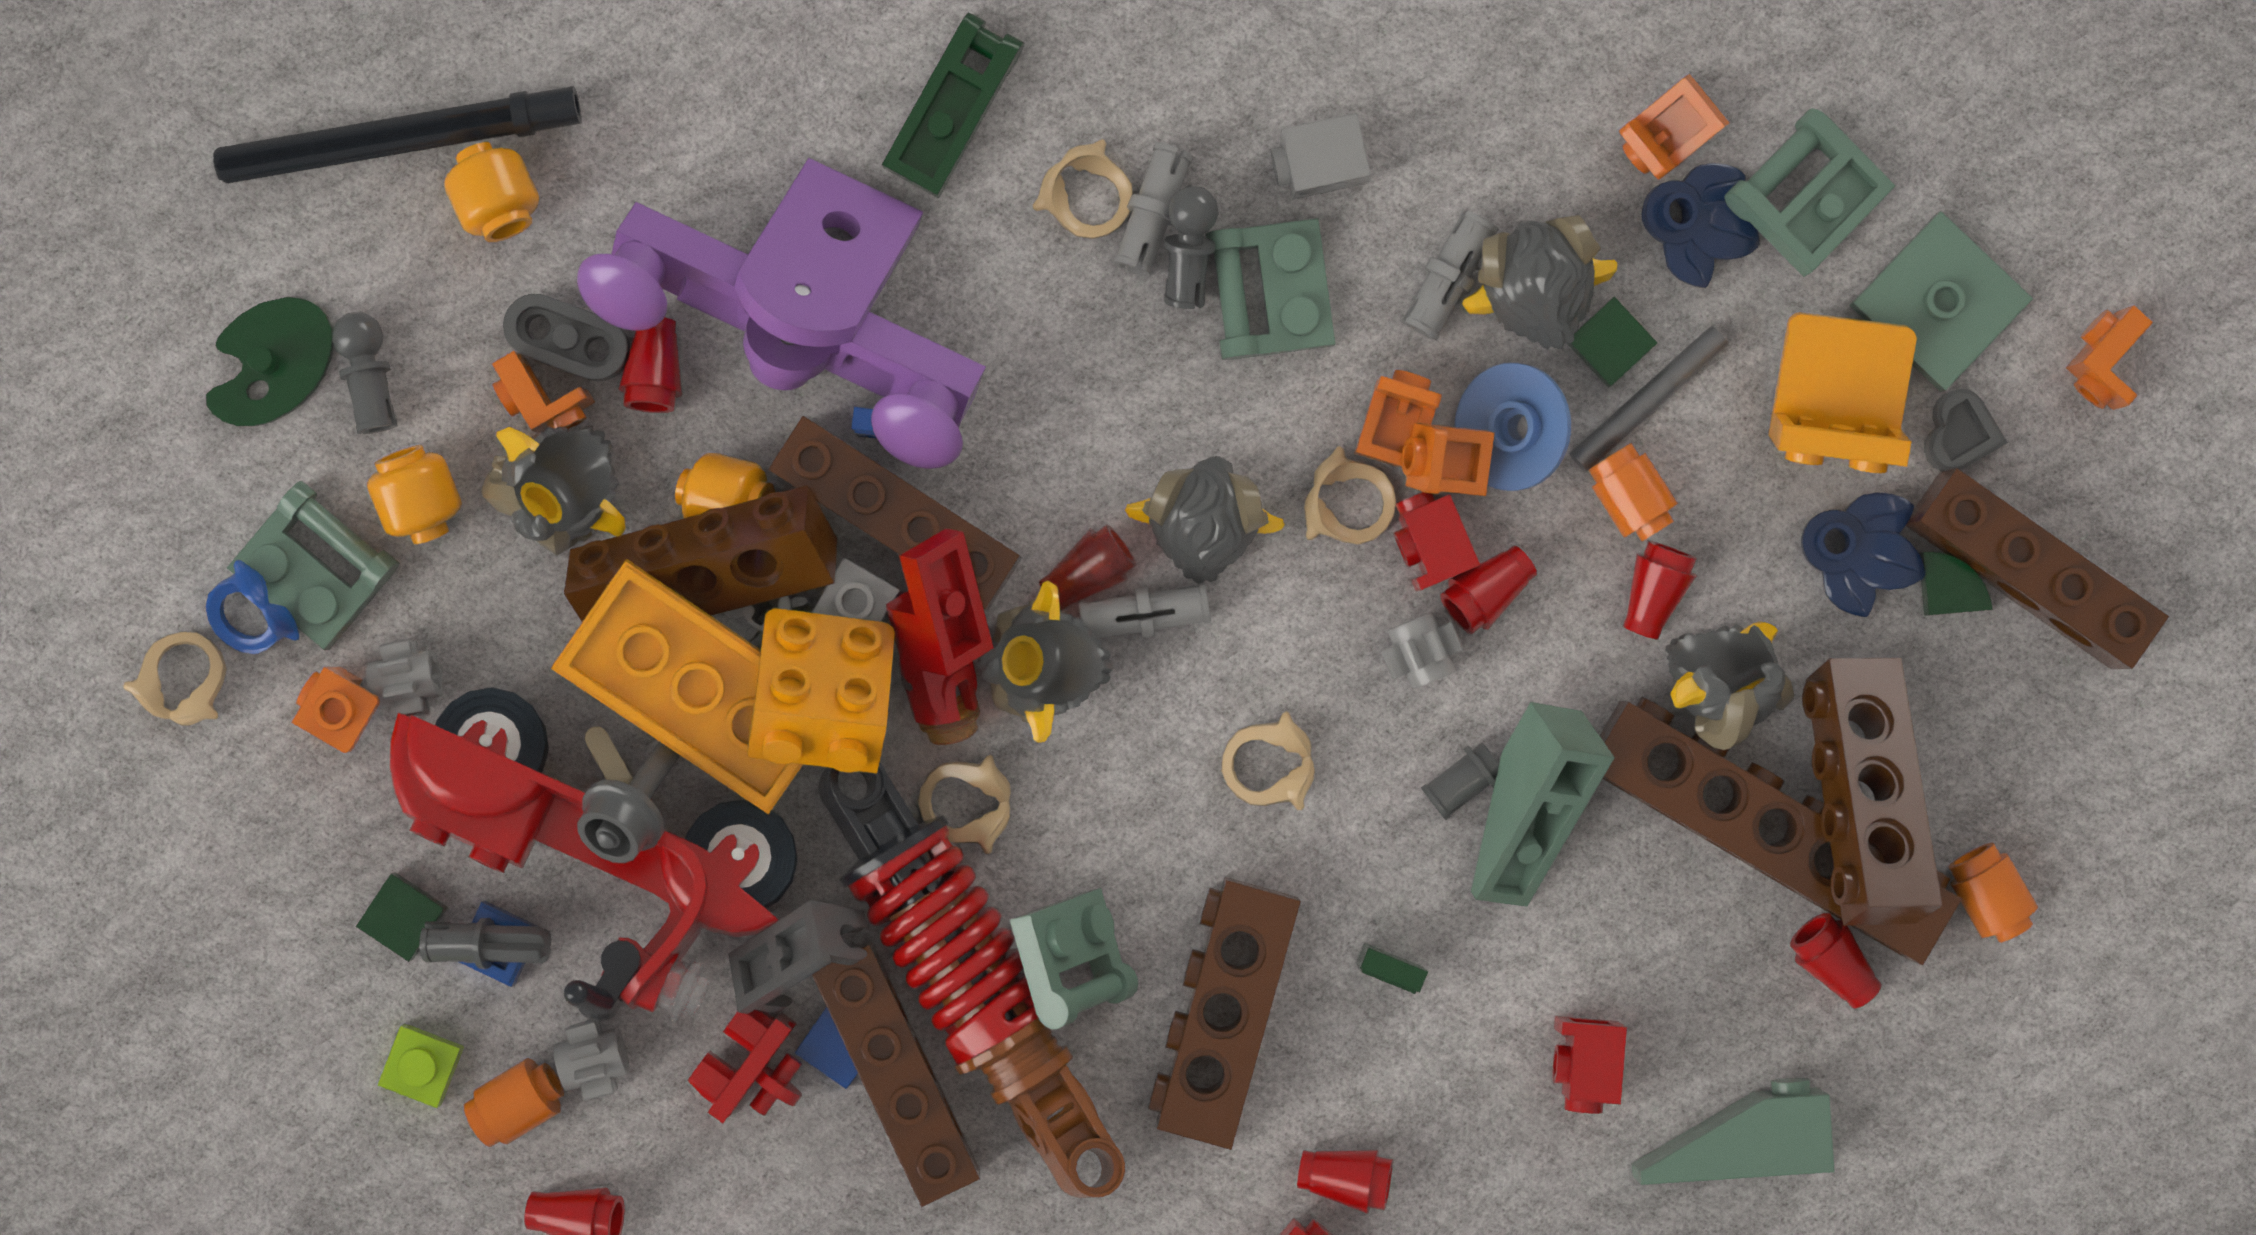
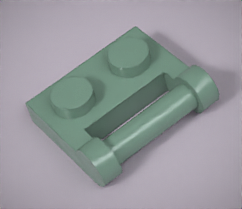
M1814 108L1809 109L1796 122V132L1748 181H1738L1724 196L1725 202L1731 211L1744 221L1750 222L1803 277L1813 272L1895 187L1887 176L1827 115ZM1814 149L1821 150L1830 160L1778 211L1767 197Z
M1319 218L1247 228L1221 229L1205 233V237L1213 240L1216 244L1215 251L1212 254H1214L1225 332V339L1219 341L1222 360L1335 346ZM1257 248L1269 334L1250 335L1239 253L1241 250Z
M299 481L282 497L277 505V509L227 566V569L234 574V563L236 560H241L263 576L266 582L269 603L285 606L292 614L299 630L323 650H330L391 578L400 563L385 550L380 553L376 552L315 500L317 493L303 481ZM298 520L362 572L353 586L288 533Z
M1101 888L1076 894L1010 919L1036 1014L1045 1027L1050 1029L1062 1028L1073 1023L1080 1012L1106 1001L1118 1004L1133 997L1137 992L1138 977L1128 964L1122 963L1114 935V920L1111 912L1106 907ZM1089 961L1094 979L1071 989L1064 988L1059 973Z

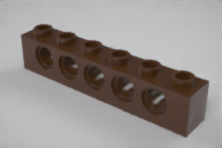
M1644 697L1640 698L1636 706L1628 701H1619L1599 735L1615 757L1602 778L1603 780L1842 920L1841 907L1835 903L1831 892V875L1827 877L1821 876L1814 865V856L1817 849L1828 842L1824 838L1821 828V815L1825 806L1823 802L1809 795L1805 796L1802 803L1792 799L1780 791L1785 783L1782 778L1751 762L1746 771L1725 759L1730 748L1726 750L1714 748L1700 738L1696 731L1692 738H1689L1669 725L1675 716ZM1667 743L1677 753L1678 766L1670 777L1659 780L1651 774L1648 768V756L1655 746ZM1716 776H1723L1732 786L1733 797L1730 804L1724 810L1713 812L1704 802L1703 790L1709 780ZM1777 808L1787 819V832L1779 842L1768 845L1759 834V822L1767 811ZM1868 843L1871 854L1878 861L1885 863L1882 852L1875 845ZM1937 870L1943 906L1918 923L1850 926L1907 960L1924 965L1962 899L1945 889L1951 879Z

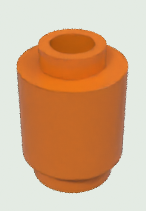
M1632 443L1588 470L1596 482L1592 486L1593 491L1624 538L1636 532L1641 542L1674 522L1668 510L1676 506L1678 502L1647 454L1644 453L1640 456Z
M1993 842L1967 852L1948 866L1954 877L1950 885L1956 895L1962 899L1961 904L1981 938L1995 935L1998 942L2001 943L2017 937L2032 927L2033 923L2029 916L2038 909V905L2007 853L2000 854Z
M526 1058L475 1089L474 1098L464 1104L465 1116L473 1132L483 1144L488 1147H492L498 1142L507 1145L559 1114L561 1111L559 1098L564 1096V1088L550 1065L547 1063L538 1065L532 1059Z

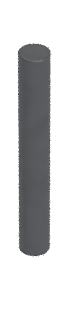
M1710 326L1569 453L1576 464L1585 472L1592 468L1728 345L1722 334L1713 326Z

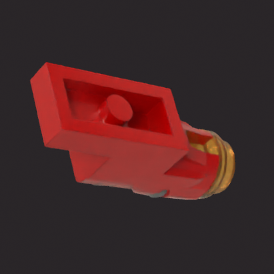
M945 528L899 555L908 591L886 604L890 623L895 631L894 642L900 655L898 664L902 676L901 682L905 688L913 718L918 723L919 729L927 733L929 741L936 745L955 744L970 738L977 732L978 724L976 720L980 716L981 711L976 696L978 685L973 661L994 648L964 532Z

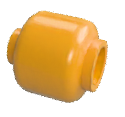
M481 142L463 149L456 155L455 159L458 164L446 175L444 187L464 231L474 236H484L487 242H498L523 232L532 224L531 215L538 207L539 195L519 153L510 148H493L491 143Z
M415 445L393 452L374 463L377 471L368 479L367 489L383 529L387 534L396 537L410 535L413 544H422L449 532L446 521L456 515L461 508L462 502L442 455L434 452L425 453L422 445Z
M706 453L695 462L692 469L686 468L680 474L675 488V501L677 505L682 506L683 518L702 514L710 509L724 508L758 499L775 492L773 484L768 482L766 473L759 464L720 453Z

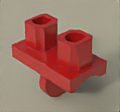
M753 1010L749 1014L736 1012L723 1032L750 1051L749 1056L737 1070L710 1050L688 1079L689 1083L706 1100L713 1104L707 1113L723 1124L755 1081L762 1088L749 1105L759 1114L765 1116L777 1099L791 1106L797 1104L802 1097V1093L790 1081L802 1066V1063L787 1053L775 1070L767 1066L797 1023L783 1012L776 1018L761 1010Z

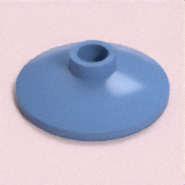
M1503 363L1483 371L1468 385L1459 401L1454 427L1494 432L1488 486L1499 490L1518 491L1537 486L1549 478L1559 467L1570 442L1571 416L1562 390L1548 374L1528 364ZM1523 416H1525L1528 426L1524 438L1519 435L1517 429L1518 422Z

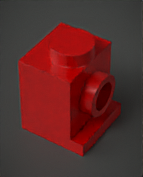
M1421 492L1395 504L1400 514L1398 519L1402 526V529L1393 532L1397 546L1407 567L1418 564L1422 572V576L1411 580L1416 592L1480 566L1450 494L1435 500L1433 493Z
M1555 1016L1554 1029L1561 1035H1566L1565 1045L1556 1044L1552 1069L1553 1083L1562 1084V1094L1565 1096L1564 1109L1578 1113L1601 1114L1603 1113L1604 1103L1621 1105L1627 1027L1619 1021Z

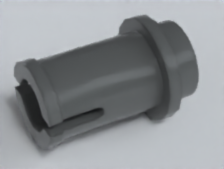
M1483 743L1473 750L1469 745L1465 747L1464 751L1467 755L1429 784L1421 787L1445 820L1450 818L1452 813L1489 785L1494 788L1499 763Z

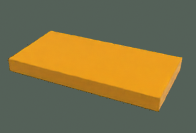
M626 559L557 657L551 669L767 814L770 813L803 766V764L797 763L776 764L765 759L747 757L761 649Z

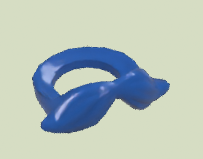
M236 560L234 563L235 573L219 582L208 593L205 607L208 621L213 631L224 643L239 652L258 654L268 650L284 637L294 641L299 640V630L292 614L285 606L269 603L268 590L263 576L243 561ZM241 592L261 609L268 623L267 630L263 634L257 636L245 635L229 624L224 613L225 598L229 594Z

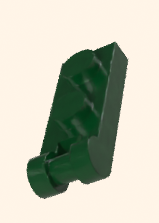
M970 12L965 15L882 163L884 169L938 199L1006 77L1016 64L1025 44L1010 34H1006L1002 38L984 28L986 21ZM972 50L991 60L983 75L963 64Z

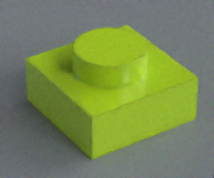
M405 1023L398 1030L377 1086L438 1108L444 1101L464 1046Z

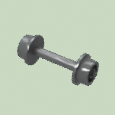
M658 742L630 784L618 780H601L593 783L582 798L583 814L577 822L578 833L582 842L599 857L614 863H627L634 860L640 851L655 847L664 834V819L658 807L651 801V797L680 755L661 742Z

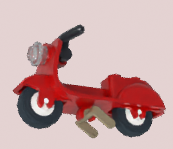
M493 687L469 691L450 702L436 720L435 725L412 715L409 717L397 713L390 740V772L400 808L407 817L414 820L409 831L445 847L449 837L473 847L468 856L470 859L501 873L505 872L508 863L523 868L537 841L644 889L669 904L670 913L666 922L644 949L635 940L619 937L617 941L606 946L601 954L603 972L596 986L582 980H573L566 985L564 989L566 1001L572 1006L577 1007L585 1017L603 1020L611 1019L616 1015L623 1002L633 1010L639 1006L653 1013L657 1007L669 1012L668 1019L676 1023L684 1012L695 1016L704 1000L711 981L701 977L704 963L694 960L691 965L682 961V958L699 936L702 928L718 934L740 937L757 935L779 921L767 908L780 901L793 883L798 859L793 834L783 818L772 810L767 814L746 800L719 803L699 815L686 833L685 839L664 830V834L655 847L640 851L634 860L627 863H614L593 853L580 838L577 822L583 814L582 798L585 793L542 774L549 751L546 726L533 705L515 692ZM600 726L588 729L585 734V742L606 780H618L630 784L633 778L606 730Z

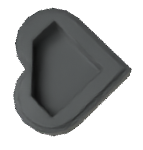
M1956 389L1943 394L1936 401L1932 416L1935 428L1928 434L1924 442V453L1927 461L1935 469L1942 472L1955 468L1961 470L2008 442L1983 400L1976 393L1968 389Z

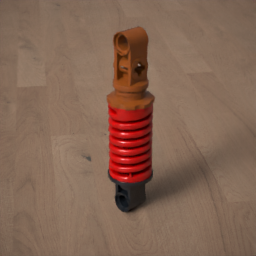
M879 762L877 773L859 771L867 784V791L862 800H852L846 797L838 785L840 771L827 767L819 780L820 798L859 860L839 880L843 887L848 886L857 901H866L870 908L867 911V919L870 924L879 926L892 921L881 930L880 940L887 947L895 946L904 941L905 944L893 953V961L896 966L905 968L917 962L918 965L906 974V982L909 987L918 989L930 983L931 986L919 995L918 1002L921 1007L930 1010L941 1003L944 1007L933 1014L931 1023L939 1031L946 1029L949 1035L946 1038V1047L957 1064L954 1067L959 1075L979 1069L982 1070L983 1074L987 1075L988 1082L993 1085L990 1095L997 1105L1005 1102L1009 1103L1023 1134L1036 1151L1039 1152L1058 1186L1065 1193L1077 1198L1104 1197L1114 1192L1120 1186L1125 1174L1123 1155L1099 1119L1096 1108L1088 1093L1067 1067V1063L1073 1058L1067 1045L1062 1047L1058 1045V1040L1051 1034V1029L1045 1027L1036 1014L1025 972L1020 973L1024 968L1018 948L1010 949L1014 943L1013 933L1005 927L997 928L1001 922V914L998 909L992 906L984 907L989 899V894L985 888L981 886L970 887L976 878L973 868L967 865L955 867L962 862L964 854L960 848L953 846L949 841V829L946 826L948 821L945 816L941 815L918 824L881 762ZM1062 1107H1064L1063 1110H1061L1060 1112H1058L1057 1114H1055L1054 1116H1052L1051 1118H1049V1119L1047 1120V1118H1048L1050 1115H1052L1053 1113H1055L1056 1111H1058L1059 1109H1061ZM1086 1150L1093 1152L1101 1163V1175L1098 1181L1090 1187L1079 1179L1076 1170L1077 1161Z

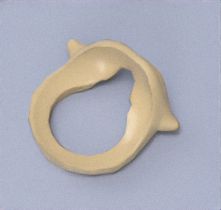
M1101 139L1093 144L1079 145L1069 149L1061 162L1055 164L1047 171L1042 180L1038 198L1033 203V209L1035 211L1048 210L1066 230L1077 237L1088 239L1104 237L1120 228L1129 216L1130 210H1128L1127 205L1133 194L1132 183L1125 173L1105 155L1106 142L1104 139ZM1072 166L1078 171L1086 170L1091 174L1107 178L1115 185L1119 192L1120 203L1118 211L1111 220L1101 225L1092 226L1084 224L1074 217L1070 211L1068 194L1064 189L1065 183L1061 176L1062 171L1066 167Z
M1341 446L1336 447L1334 452L1315 470L1314 487L1305 499L1304 510L1307 540H1313L1318 535L1323 534L1344 543L1359 545L1372 541L1382 534L1393 519L1396 506L1394 487L1386 474L1371 465L1347 459L1344 449ZM1357 478L1371 482L1377 487L1382 496L1383 509L1381 516L1369 528L1361 530L1347 528L1340 524L1333 512L1318 497L1322 485L1332 486L1335 481L1345 482L1346 480Z
M179 632L167 635L153 643L144 657L137 679L124 682L123 688L130 692L144 709L152 715L162 719H170L182 726H189L205 719L215 720L218 718V712L213 707V703L224 683L227 667L222 652L211 640L198 633ZM182 644L195 645L204 650L209 657V674L205 681L191 693L189 698L181 700L177 709L171 711L164 707V697L161 692V681L158 674L159 661L165 652L174 646Z
M1286 711L1282 713L1277 723L1255 724L1239 729L1227 742L1222 756L1221 772L1228 787L1236 797L1250 805L1268 806L1290 802L1297 810H1302L1304 808V798L1313 782L1315 774L1314 763L1311 758V742L1306 733L1293 722L1289 712ZM1262 740L1274 746L1283 747L1287 752L1298 753L1302 757V766L1290 771L1289 775L1282 777L1271 788L1264 791H1253L1245 787L1237 779L1234 771V758L1238 749L1246 742Z
M992 755L986 756L980 764L967 762L940 764L928 774L920 790L918 805L923 820L926 821L936 817L932 809L931 798L936 785L943 779L955 777L964 780L973 787L980 788L985 795L996 797L999 801L997 810L988 812L983 817L977 818L960 828L947 826L949 829L948 839L952 843L979 844L985 854H990L995 840L1006 828L1010 819V783L995 766Z

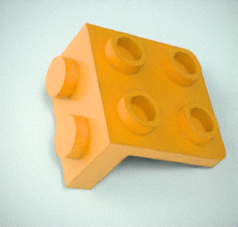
M1803 312L1793 314L1787 322L1768 434L1778 451H1786L1785 459L1806 465H1822L1824 456L1849 459L1848 466L1850 468L1869 473H1886L1888 464L1907 467L1912 441L1901 430L1917 341L1915 332L1905 325Z
M779 608L769 610L764 620L756 697L747 757L765 759L776 764L797 763L829 767L847 773L857 771L877 773L888 719L895 636L893 627L888 623Z

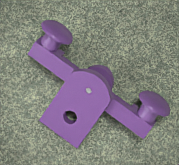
M808 158L749 254L635 202L616 231L612 254L592 255L586 258L579 267L577 284L583 300L598 317L613 326L625 330L640 331L658 325L667 313V299L663 291L664 289L676 295L677 300L744 331L743 347L749 360L751 371L761 383L777 390H793L803 386L809 379L819 375L825 369L882 396L883 398L875 404L872 411V428L880 444L898 460L914 467L934 469L949 465L957 459L962 451L963 440L959 426L976 396L986 366L869 312L919 227L923 211ZM831 227L843 229L853 239L847 241L834 239L824 229Z

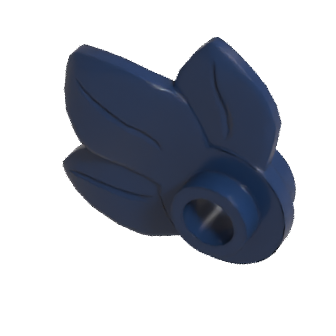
M1719 163L1698 165L1682 181L1672 180L1656 185L1650 190L1644 200L1641 215L1645 229L1653 238L1663 243L1666 265L1671 273L1688 285L1706 288L1712 279L1714 259L1730 260L1742 258L1751 254L1760 245L1758 230L1750 222L1744 221L1735 215L1725 202V194L1738 181L1746 180L1745 174L1736 167ZM1673 201L1680 205L1682 211L1680 223L1675 222L1670 216L1669 209Z
M1888 493L1864 494L1854 500L1845 511L1828 510L1812 517L1804 527L1801 536L1802 552L1810 565L1822 572L1825 594L1838 609L1855 616L1867 617L1874 605L1876 589H1903L1914 585L1924 578L1925 567L1919 552L1907 538L1899 535L1910 520L1914 510V505L1907 499ZM1832 529L1840 531L1845 537V547L1838 554L1828 551L1824 543L1826 534Z

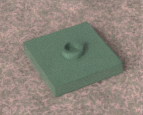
M1940 211L1930 219L1849 306L1864 320L1910 327L1915 332L1917 338L1912 366L1940 392H1943L1956 381L2033 298Z

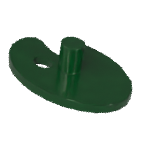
M293 297L262 302L240 314L218 336L216 348L224 354L238 358L242 363V370L234 379L212 388L206 394V406L211 413L225 423L239 427H254L272 423L302 405L317 389L326 375L332 359L334 348L332 341L333 327L329 317L319 306L312 302ZM265 381L269 388L267 395L259 400L250 398V387L255 382Z

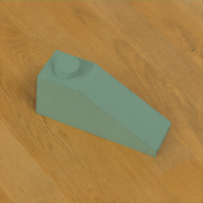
M1530 702L1501 753L1471 893L1476 900L1525 907L1529 905L1615 757L1581 710Z
M1810 1079L1771 1080V1090L1753 1091L1631 1163L1632 1176L1641 1185L1835 1172L1830 1096L1817 1087L1810 1088Z

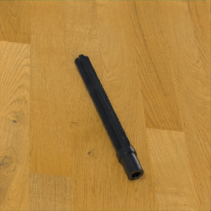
M574 86L529 94L527 91L510 93L509 98L218 147L214 150L213 162L218 179L225 183H233L516 134L519 138L535 135L536 131L581 124V108Z

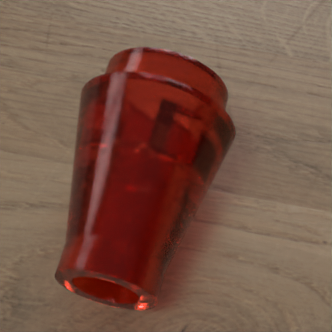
M1106 524L1098 531L1090 528L1053 570L1039 580V585L1041 587L1043 582L1050 581L1057 586L1060 610L1063 611L1073 603L1128 580L1126 573L1137 566V563L1121 537L1110 525Z

